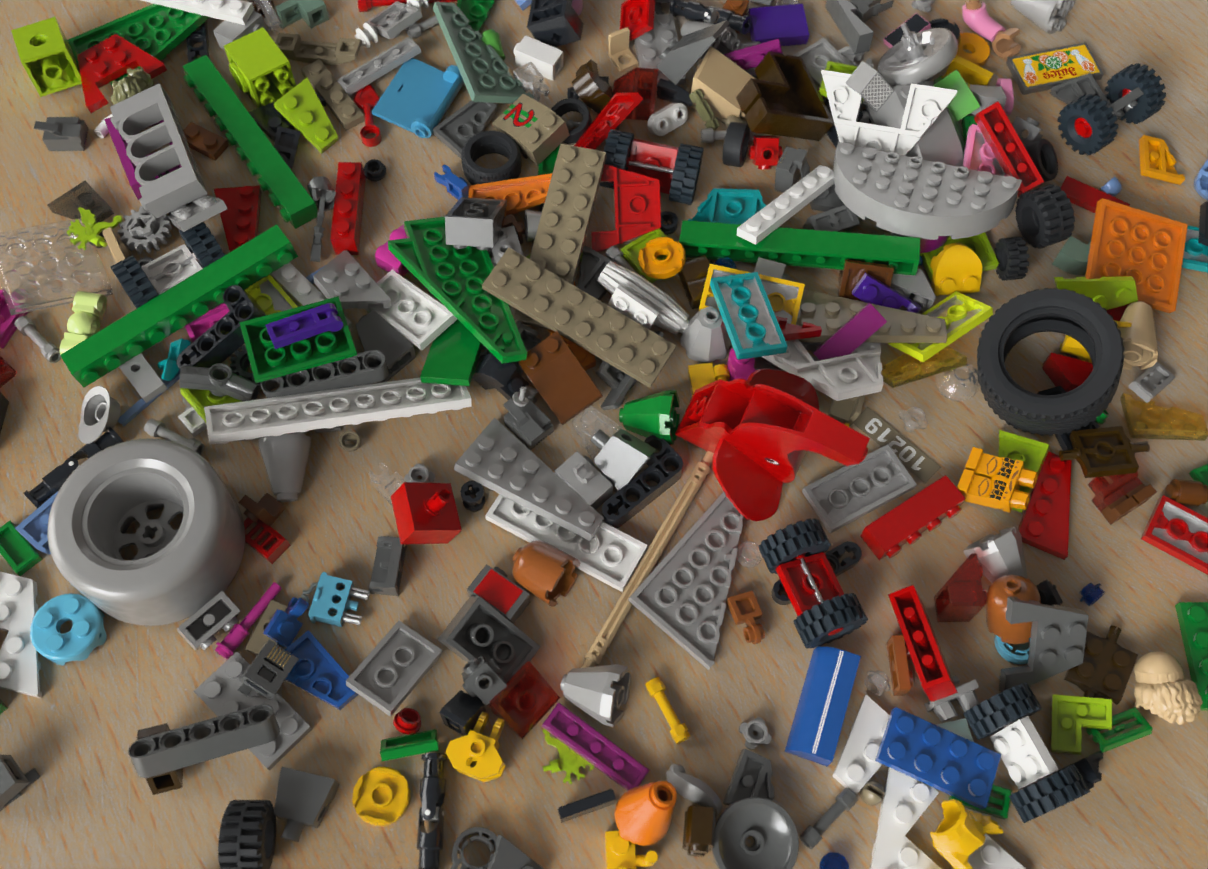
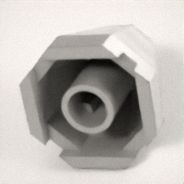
M711 306L703 308L689 320V324L680 340L682 347L686 349L689 359L704 364L714 363V360L719 358L720 360L726 358L731 346V340L719 309Z
M1017 526L999 530L1000 534L993 535L992 533L963 550L968 561L991 583L1005 575H1019L1028 579L1022 538Z
M619 664L574 668L563 676L561 690L568 701L600 723L614 727L620 721L624 712L619 710L621 704L626 705L628 701L631 675L627 673L629 671L627 666Z

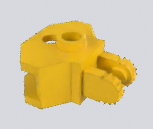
M482 712L474 730H470L466 736L451 740L445 752L454 769L459 773L485 783L502 777L506 768L498 752L500 745L498 740L505 720L498 718L494 723L490 737L485 736L482 733L488 723L489 714ZM477 761L476 766L471 768V764Z

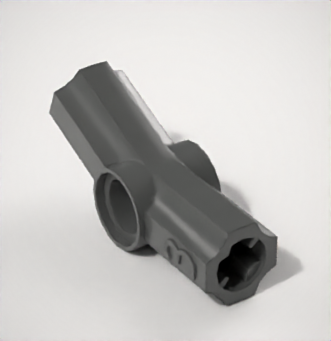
M222 363L215 364L210 368L182 366L180 370V388L210 390L215 396L228 395L240 401L256 400L261 389L260 384L232 373V369Z

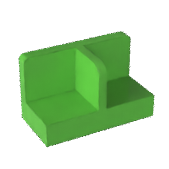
M954 70L944 78L941 75L934 80V87L957 90V95L947 106L956 121H959L980 107L978 100L970 90L969 83L965 82L958 70Z

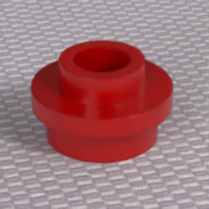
M403 708L395 715L393 724L403 734H415L420 730L421 716L414 709Z

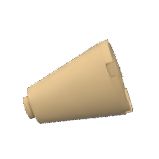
M1137 301L1127 306L1120 320L1132 323V327L1118 328L1123 338L1125 349L1123 369L1132 370L1133 366H1141V370L1150 368L1155 365L1159 355L1152 307L1145 302Z

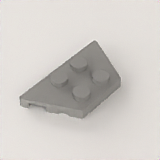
M347 250L341 252L314 275V284L327 299L339 296L342 309H368V304L383 303V308L391 307L389 296Z

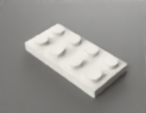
M393 270L377 282L379 287L391 299V307L383 308V303L368 304V309H365L368 312L375 310L420 350L425 349L457 320L444 305Z

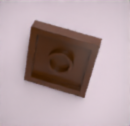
M845 259L844 268L840 270L838 277L840 285L838 297L862 301L852 295V290L865 272L890 287L894 271L893 265Z

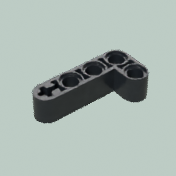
M238 285L228 287L224 291L223 301L230 311L179 354L177 366L180 369L182 366L210 368L226 360L245 343L239 322L266 316L257 301Z
M655 435L645 439V443L658 449L660 452L653 453L646 462L649 466L646 470L603 503L601 516L604 517L603 522L616 529L621 527L681 478L683 459L664 439H659ZM671 465L677 470L669 471L665 467ZM653 480L657 482L658 485L649 486L646 482ZM633 495L638 497L639 500L632 502L627 497Z

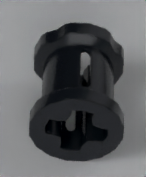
M476 481L466 482L460 491L463 506L471 512H477L483 508L486 502L483 486Z

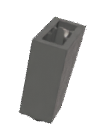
M375 310L371 311L368 315L362 316L358 323L355 324L364 352L378 350L385 356L389 373L384 380L376 383L389 381L416 358L413 344ZM375 364L372 366V368H376L380 364Z

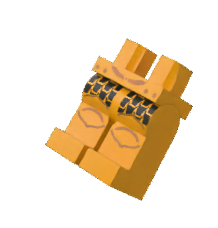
M973 447L965 465L966 469L963 470L957 489L966 498L965 502L1002 509L1011 513L1012 507L1026 510L1030 493L1019 491L1020 486L1034 488L1038 478L1037 472L1024 468V461L996 457L983 453V449Z

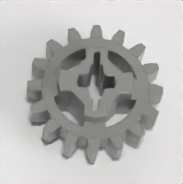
M140 206L138 212L131 209L132 215H124L125 222L119 223L121 229L117 231L122 243L130 251L136 249L138 254H141L143 249H146L148 254L151 253V248L160 250L159 244L166 245L165 237L172 236L169 230L173 228L167 214L156 218L150 211L146 212L142 206Z

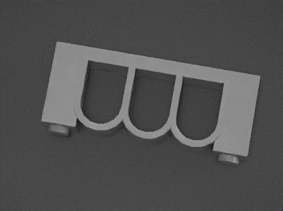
M160 83L110 107L113 115L110 118L111 122L128 143L126 148L127 156L136 166L135 178L141 185L139 190L142 196L139 201L146 212L150 211L158 218L208 194L172 101ZM161 120H164V122H162V123H160V124H158V125H156V126H154V127H152V128H150V129H148V130H146V131H143V132L139 133L141 130H143V129H145V128H147V127H149V126H151V125H153V124H155V123H157V122H159V121H161ZM170 142L173 143L172 145L145 157L151 151ZM181 164V168L153 180L160 173Z

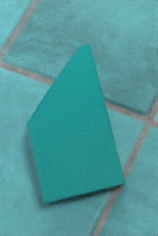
M181 338L170 343L168 358L157 364L158 368L163 370L161 376L163 380L171 381L178 373L180 368L177 366V358L190 345L191 341Z

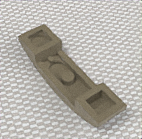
M279 33L275 43L287 58L304 63H313L320 59L324 65H336L355 60L362 42L361 39L340 38L338 44L302 41L299 34Z

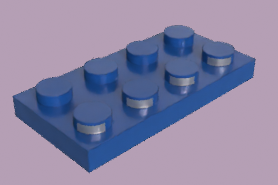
M895 707L891 711L875 761L979 809H985L1001 754Z

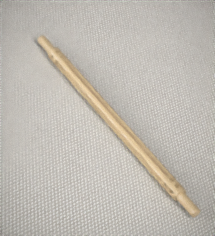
M707 451L701 462H697L695 469L692 471L598 636H596L588 653L585 655L586 661L582 668L599 666L602 657H604L633 605L628 601L629 597L654 569L692 500L709 474L714 453Z

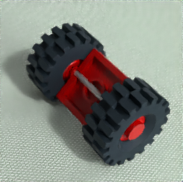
M610 130L606 139V146L604 147V152L607 154L605 165L659 179L660 192L669 194V201L692 205L702 164L703 147L683 143L679 147L634 139V133ZM600 182V186L614 189V182Z
M811 518L806 519L804 522L801 520L794 525H787L786 528L779 529L775 534L769 535L759 545L760 553L769 572L778 574L798 616L794 620V625L807 649L815 648L816 646L820 647L825 643H831L833 640L843 638L844 635L859 629L861 625L868 621L856 594H844L824 552L829 549L831 544L819 520L815 518L812 520Z

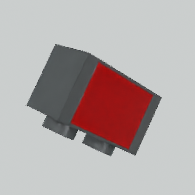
M486 564L467 588L468 596H480L514 624L530 604V594L517 582L513 583L510 581L503 570L498 567L493 569Z

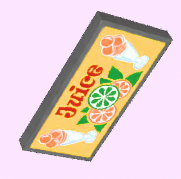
M1086 42L1010 57L1006 62L1022 95L1050 90L1051 87L1091 73L1095 80L1101 79L1104 75Z

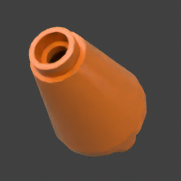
M657 781L631 788L622 794L616 804L614 816L619 829V835L623 840L641 846H648L658 843L665 837L671 825L677 799L676 790L671 783Z

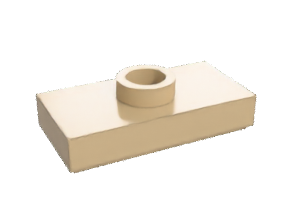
M110 227L102 230V234L116 263L130 256L125 244L119 243Z

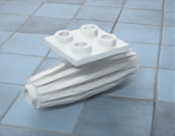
M612 261L606 265L597 281L612 295L608 306L649 330L652 325H655L674 335H677L678 332L684 333L689 324L687 319L690 315L668 294L639 274Z

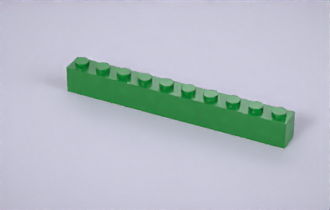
M204 55L183 65L186 74L183 78L190 89H195L193 92L200 103H205L204 108L210 117H215L214 122L221 132H226L224 135L231 147L236 146L235 151L240 160H246V166L251 175H256L259 178L257 179L258 184L264 192H269L268 197L273 206H279L281 209L279 212L286 223L290 221L292 226L297 229L317 218L318 210L311 196L208 56Z
M682 220L679 239L687 258L706 255L708 259L757 263L758 257L788 266L843 270L845 259L893 265V274L915 276L920 261V238L778 227L755 245L737 236V228L742 224Z
M276 224L62 353L60 356L71 375L83 387H86L224 303V291L231 285H238L245 290L285 264H288L297 258L298 255L289 239Z

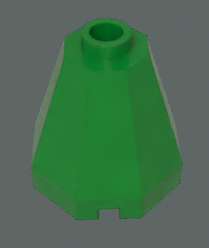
M666 390L626 402L624 408H620L619 411L620 423H623L626 430L646 438L655 435L659 439H664L669 445H673L674 441L677 440L675 432L680 422V414H677L675 408H680L677 391Z

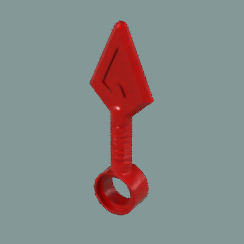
M371 84L358 90L353 100L357 107L364 110L365 126L361 128L360 136L362 143L367 147L379 145L382 139L379 127L374 125L372 109L379 101L380 96ZM369 133L376 134L374 138L365 137Z

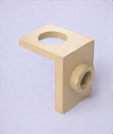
M628 27L609 34L608 56L619 72L639 64L629 49L630 30ZM621 57H628L631 61L628 64H621L618 60Z

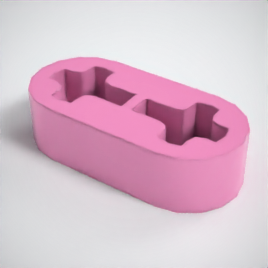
M999 78L996 86L1002 87L1007 99L1003 110L1009 116L1014 105L1012 80Z

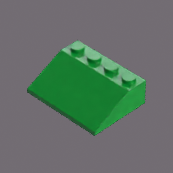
M339 296L239 322L256 383L357 356ZM327 303L335 305L338 311L337 316L343 322L342 329L336 332L329 330L278 349L274 348L266 329V324Z

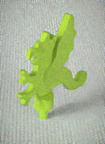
M79 207L82 223L85 227L81 225L79 219H76L75 222L71 221L70 230L67 231V235L71 236V233H74V236L78 235L76 239L71 238L70 242H73L74 245L82 242L77 247L78 249L83 248V250L87 249L86 244L88 242L98 247H106L105 239L98 234L109 227L111 229L117 227L122 222V217L116 215L113 218V222L97 223L95 220L96 216L90 210Z
M543 728L547 744L557 748L560 757L559 759L549 761V765L542 766L544 772L550 770L551 773L566 771L567 775L563 779V783L569 782V784H572L570 779L571 773L577 776L578 781L580 778H585V774L579 773V767L583 766V768H586V765L590 766L589 771L594 769L591 763L559 739L552 738L550 736L551 733Z

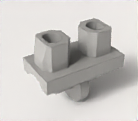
M957 676L952 677L955 685L960 683ZM976 680L956 687L958 693L934 702H927L924 705L928 712L934 710L939 720L943 723L957 716L951 702L958 700L964 712L980 704L975 693L979 686Z

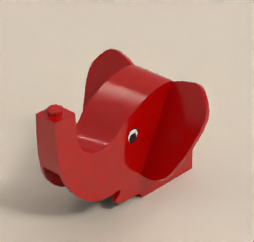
M765 368L754 371L747 380L738 378L727 382L719 379L696 389L675 432V435L705 451L714 453L712 458L713 471L725 495L741 515L752 521H762L775 514L780 502L783 483L794 481L806 451L821 454L843 465L850 466L859 464L865 459L868 453L867 445L870 440L869 437L819 410L816 390L806 379L786 371Z

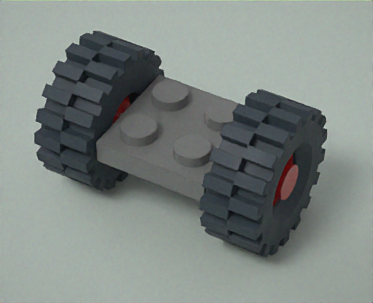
M1140 63L1131 64L1119 71L1108 80V86L1105 87V91L1108 92L1105 96L1110 101V106H1106L1108 102L1105 100L1100 101L1099 96L1093 97L1092 94L1077 98L1060 111L1059 114L1061 116L1058 117L1057 122L1061 123L1058 125V130L1063 132L1060 134L1062 139L1066 138L1067 141L1065 143L1068 146L1072 145L1074 152L1079 150V154L1084 155L1086 153L1087 156L1095 154L1115 140L1114 138L1117 136L1115 130L1118 129V124L1114 122L1118 119L1121 121L1126 119L1128 124L1132 122L1138 124L1161 109L1165 103L1162 99L1166 97V93L1162 92L1165 89V85L1159 82L1162 80L1161 77L1154 75L1156 71L1153 68L1148 70L1147 65L1141 66Z

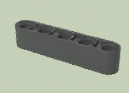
M370 350L357 353V356L263 381L261 382V388L266 398L361 386L384 380L388 376L389 369L384 354L378 350ZM380 364L378 367L372 368L373 365ZM355 370L354 372L347 374L348 371Z
M262 704L141 738L129 747L128 753L138 776L149 778L272 742L279 736L280 728L272 706Z

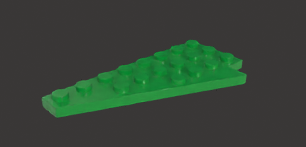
M151 4L70 38L68 43L77 64L78 54L114 34L121 36L162 61L167 57L168 53L210 17L158 4ZM126 73L113 81L118 82L119 80H122L124 77H127L128 74Z
M445 217L404 221L407 238L388 240V250L502 364L526 360L527 351L509 305L482 289V284L494 269L488 251L479 250L476 246L458 249L454 248L453 245H446Z

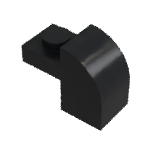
M485 354L479 357L472 378L485 390L495 388L507 400H510L515 392L520 391L522 386H529V383L515 371L517 366L512 362L502 364L493 354Z

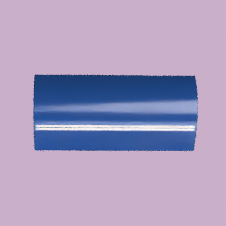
M826 646L816 647L813 650L784 752L826 767L833 762L861 656Z

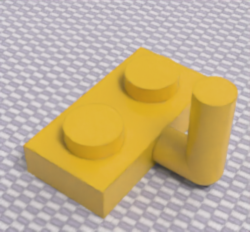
M605 831L607 869H636V867L655 865L658 859L655 851L636 855L635 844L623 840L619 835V831Z

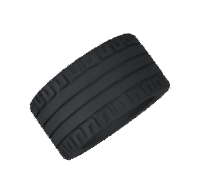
M1057 288L1036 289L1011 298L1008 303L1001 305V308L997 309L994 315H991L979 338L977 348L978 378L985 401H988V406L993 409L995 415H999L1001 420H1005L1008 425L1014 426L1015 429H1022L1025 433L1053 436V434L1063 435L1066 432L1071 433L1072 430H1080L1082 426L1086 427L1089 422L1095 421L1096 417L1101 416L1103 411L1108 408L1119 385L1125 356L1121 331L1117 328V323L1113 321V317L1107 313L1105 308L1101 307V304L1073 290ZM1040 332H1058L1066 334L1081 343L1091 358L1093 370L1081 385L1069 392L1059 395H1040L1020 387L1007 372L1005 360L1011 349L1025 337Z

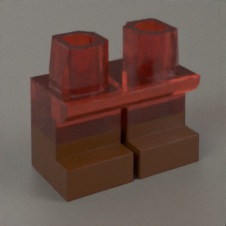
M1138 472L1109 476L1113 481L1112 484L1104 476L1096 477L1088 484L1096 495L1091 501L1110 525L1147 502L1157 493L1151 484L1148 486L1144 485L1138 478Z

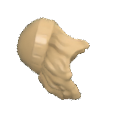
M1162 651L1149 652L1141 656L1134 666L1136 680L1134 691L1136 702L1134 707L1141 712L1142 706L1144 709L1150 710L1151 714H1156L1169 723L1176 721L1179 725L1184 722H1193L1195 718H1198L1203 703L1201 696L1198 693L1197 685L1193 681L1185 679L1183 668L1178 660L1171 654Z

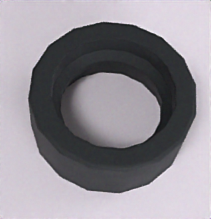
M575 98L563 99L551 108L560 118L568 112H578L583 116V121L577 128L568 130L569 136L563 143H577L592 124L590 112L586 104L581 100Z
M737 122L729 124L723 145L722 160L724 165L743 166L750 138L748 124Z
M1044 138L1025 144L1024 147L1044 182L1055 179L1058 173V159L1052 144Z

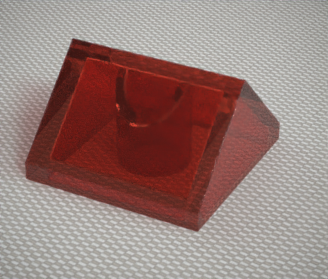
M527 661L506 683L507 687L489 701L491 711L498 718L504 719L505 724L521 739L533 729L560 699L530 661Z

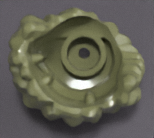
M128 68L127 77L118 82H112L113 94L110 98L114 105L154 86V81L143 68L140 70L139 68Z

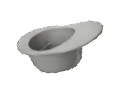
M95 386L89 390L82 403L78 436L84 444L96 441L103 432H107L106 428L109 426L113 429L120 417L121 409L119 403L110 397L108 390L102 386Z

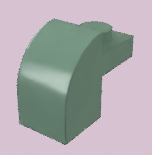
M288 0L275 7L283 27L303 19L312 29L329 20L326 4L323 0Z
M1072 236L1069 237L1052 265L1069 274H1086L1091 240L1086 245Z

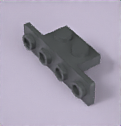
M661 331L654 332L661 337L664 335ZM604 360L595 373L612 389L602 403L601 408L603 410L619 408L625 400L624 396L637 381Z

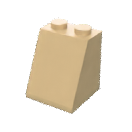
M709 47L693 77L692 92L697 89L702 91L704 95L703 100H707L715 114L714 117L722 119L733 115L741 119L742 117L745 118V114L741 111L736 97L751 78H755L718 50ZM693 103V106H690V108L696 110V108L694 107L696 104Z

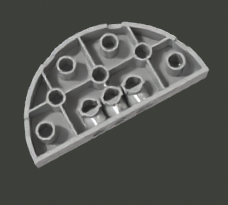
M838 142L833 164L835 192L845 206L863 220L869 218L877 222L876 226L881 229L904 236L938 240V236H951V239L966 238L995 228L1000 220L1006 219L1012 212L1022 180L1012 176L995 175L988 171L971 170L964 166L957 167L939 161L932 162L919 157L899 155L895 152L879 151L871 147L855 146L851 143Z

